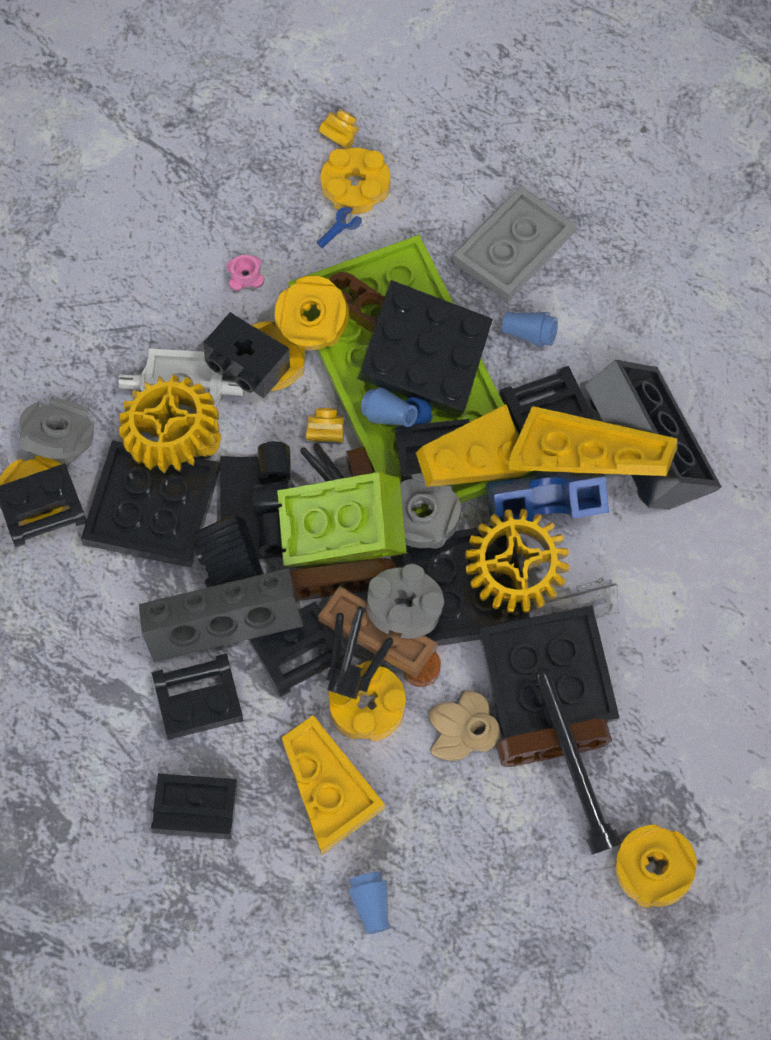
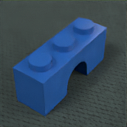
M552 472L486 483L489 517L496 514L502 523L505 522L504 514L506 510H511L513 519L518 520L520 511L525 509L527 510L526 520L533 522L536 514L564 513L574 519L609 513L606 476L604 474Z

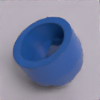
M410 397L405 401L417 408L418 417L413 425L430 423L432 421V407L425 400Z

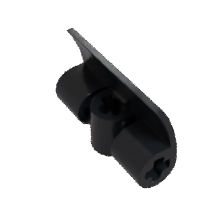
M271 441L258 446L257 456L220 457L221 520L233 514L245 519L259 559L282 557V552H286V549H282L279 507H282V504H278L277 491L295 487L291 480V453L289 445L283 442Z

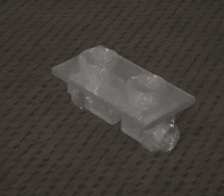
M601 577L595 581L576 585L577 593L574 594L571 593L569 587L556 590L557 595L554 599H550L543 594L545 605L539 608L540 612H544V615L593 605L596 618L619 613L617 583L613 584L611 579L604 580Z

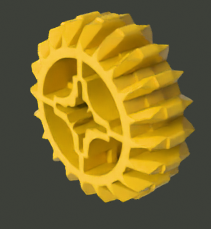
M173 374L169 382H165L161 376H158L157 384L152 386L144 381L145 390L142 392L132 389L134 401H124L123 407L125 412L119 414V421L121 423L119 434L124 441L123 445L126 451L132 455L138 464L144 462L145 466L150 470L158 465L159 469L164 473L169 465H173L180 472L181 463L187 461L194 466L195 455L198 454L206 457L207 450L205 446H215L213 434L219 433L217 421L219 420V412L217 407L214 406L215 402L212 395L206 393L204 386L200 383L194 385L188 376L180 382L179 378ZM179 406H188L197 413L189 414L187 410H181ZM142 432L158 437L159 441L154 442L142 436Z
M525 509L520 511L518 520L513 519L511 510H506L504 514L505 522L503 523L496 514L492 515L490 523L493 529L481 523L478 526V531L483 538L472 535L469 543L477 549L466 550L465 554L466 559L475 561V563L466 566V573L471 575L479 574L471 580V587L478 588L484 585L485 588L480 593V598L484 601L491 594L496 596L492 605L495 609L500 607L502 600L508 601V613L514 612L516 602H521V608L524 613L530 611L529 600H533L538 608L544 607L545 601L542 593L548 598L554 599L557 592L552 585L557 587L564 586L566 580L558 573L568 572L570 566L566 562L559 561L568 557L569 550L567 548H556V546L563 542V535L557 534L550 537L555 525L549 522L544 528L540 527L539 524L542 519L540 514L534 516L533 522L527 521V510ZM520 534L534 538L541 544L544 550L526 547L521 541ZM506 535L507 550L500 555H495L494 559L485 560V554L489 546L501 536ZM514 547L516 554L521 555L520 559L523 557L526 559L523 563L521 574H519V568L513 567L514 563L512 565L508 563L511 561ZM548 562V573L544 579L537 585L528 588V571L539 567L540 563ZM494 571L495 574L508 575L513 580L514 587L517 590L499 584L489 572Z

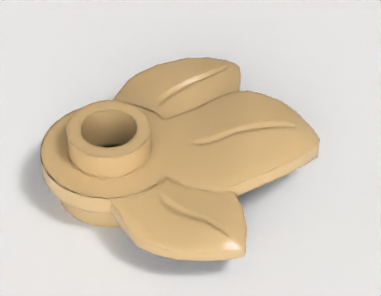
M466 690L462 694L459 704L453 702L441 703L430 709L428 713L432 725L441 734L430 751L436 758L448 761L462 760L472 751L486 752L491 750L500 738V726L496 719L490 715L489 703L477 692ZM486 727L482 734H474L477 729Z

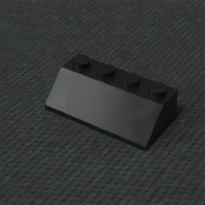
M615 359L584 385L591 397L590 403L593 409L600 414L603 422L677 438V450L667 476L631 475L638 488L637 494L640 500L648 508L670 510L716 492L722 487L658 367Z

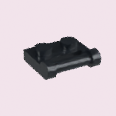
M569 366L557 369L553 375L516 388L507 386L499 389V395L504 405L507 404L519 435L532 406L593 420V414ZM560 387L565 390L522 406L519 403L525 399Z
M66 463L0 486V507L15 548L25 545V540L73 523L76 526L87 523ZM69 505L70 509L19 526L18 522Z
M316 601L301 608L303 627L248 639L249 644L280 698L290 693L291 687L330 668L334 632L332 628L319 621L318 615L321 610ZM323 643L327 647V652L282 674L279 668L282 664ZM341 645L340 661L343 662L345 651Z
M227 653L217 655L216 660L165 673L163 669L151 672L168 740L244 721ZM217 675L221 677V684L169 696L167 689L169 687Z

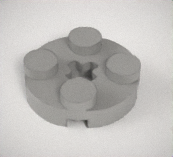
M51 399L50 405L39 407V402L28 406L21 414L19 422L20 445L27 452L55 459L62 464H69L76 460V455L85 452L92 444L94 422H91L88 418L89 412L84 407L72 401ZM57 427H60V428H62L63 430H58V431H57V430H55V429H56Z
M422 473L411 475V479L405 480L400 484L406 545L415 548H440L454 534L459 525L461 514L459 498L457 499V495L452 491L451 485L427 487ZM422 504L429 505V512L432 514L421 518L412 510L413 508H420Z
M408 564L403 568H391L381 572L370 581L367 592L366 612L370 621L379 630L387 634L391 630L396 633H402L401 638L412 639L424 636L436 627L443 611L444 596L439 585L429 575L425 574L423 568L416 564ZM399 598H406L412 601V607H407L404 603L398 605L396 602Z

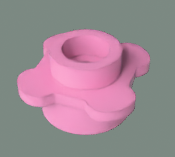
M240 255L227 263V270L231 273L229 281L231 289L239 291L243 287L250 286L259 288L264 284V277L260 274L259 270L262 263L258 257ZM248 272L249 274L245 276L242 273Z

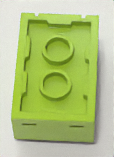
M375 472L277 491L278 504H282V507H279L282 549H286V552H282L283 566L305 569L407 553L400 478Z

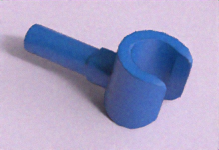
M343 207L336 213V223L316 242L322 249L345 228L355 230L361 225L362 218L359 216L354 217L350 223H346V216L352 212V208Z

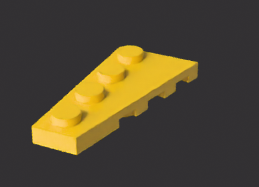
M532 406L508 459L509 470L667 476L677 450V438Z

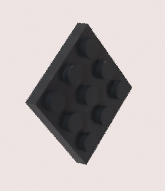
M391 280L387 287L357 379L380 388H385L407 398L423 399L431 407L461 418L465 412L493 318Z
M112 440L87 517V523L81 536L82 544L192 568L195 558L193 545L197 543L194 532L204 527L220 473V462L194 457V466L185 461L181 463L180 472L173 465H169L164 473L159 469L158 465L150 470L145 466L144 462L138 464L132 455L126 451L123 442Z
M478 528L455 531L443 546L436 549L429 547L415 548L406 545L407 553L401 554L403 567L408 564L420 566L425 574L436 581L443 593L444 607L439 621L431 632L424 635L435 641L437 646L480 640L479 628L530 618L529 612L524 613L522 611L521 602H516L514 612L508 613V601L502 600L500 607L495 609L492 605L496 596L491 594L483 601L480 598V593L485 586L471 587V580L479 574L471 575L466 573V566L475 563V561L466 559L465 554L466 550L477 549L469 543L472 535L483 538ZM506 535L501 536L489 546L485 554V560L494 559L495 555H500L507 550ZM514 547L511 561L508 563L510 565L514 563L513 567L519 568V574H521L518 556ZM494 571L489 572L499 584L517 590L514 587L513 580L508 575L495 574Z
M593 605L479 628L478 633L503 739L553 728L535 679V673L540 668L549 670L569 724L592 719H605L608 723L617 721L620 718Z

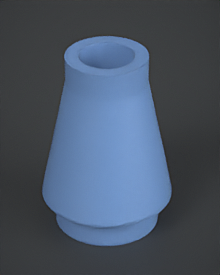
M506 312L502 324L503 333L511 334L541 348L544 345H553L558 330V318L550 316L549 312Z
M385 388L369 390L363 397L361 404L362 414L367 417L369 422L374 424L411 427L418 415L415 406L406 403Z
M371 872L350 878L351 888L348 889V892L363 922L366 934H374L390 929L388 923L387 881L382 879L381 872Z

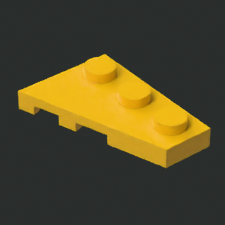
M507 404L422 446L416 452L427 487L519 478L529 472L509 470L508 459L518 436Z
M314 715L282 737V743L321 856L385 809V803Z

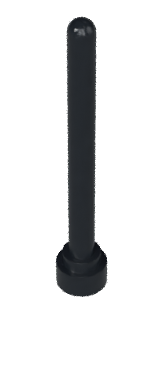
M540 668L535 673V679L590 826V830L587 831L589 839L586 841L591 855L621 845L617 830H612L610 823H605L549 670Z

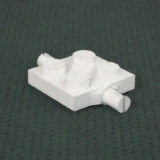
M149 348L147 365L142 375H119V389L141 390V392L145 390L144 381L152 386L157 384L158 376L164 378L165 382H169L173 374L179 378L180 382L188 376L194 385L200 383L204 386L206 393L212 395L215 407H217L222 395H244V390L236 381L223 380L221 374H217L209 368L205 362L203 351ZM179 406L181 410H187L189 414L197 413L188 406Z

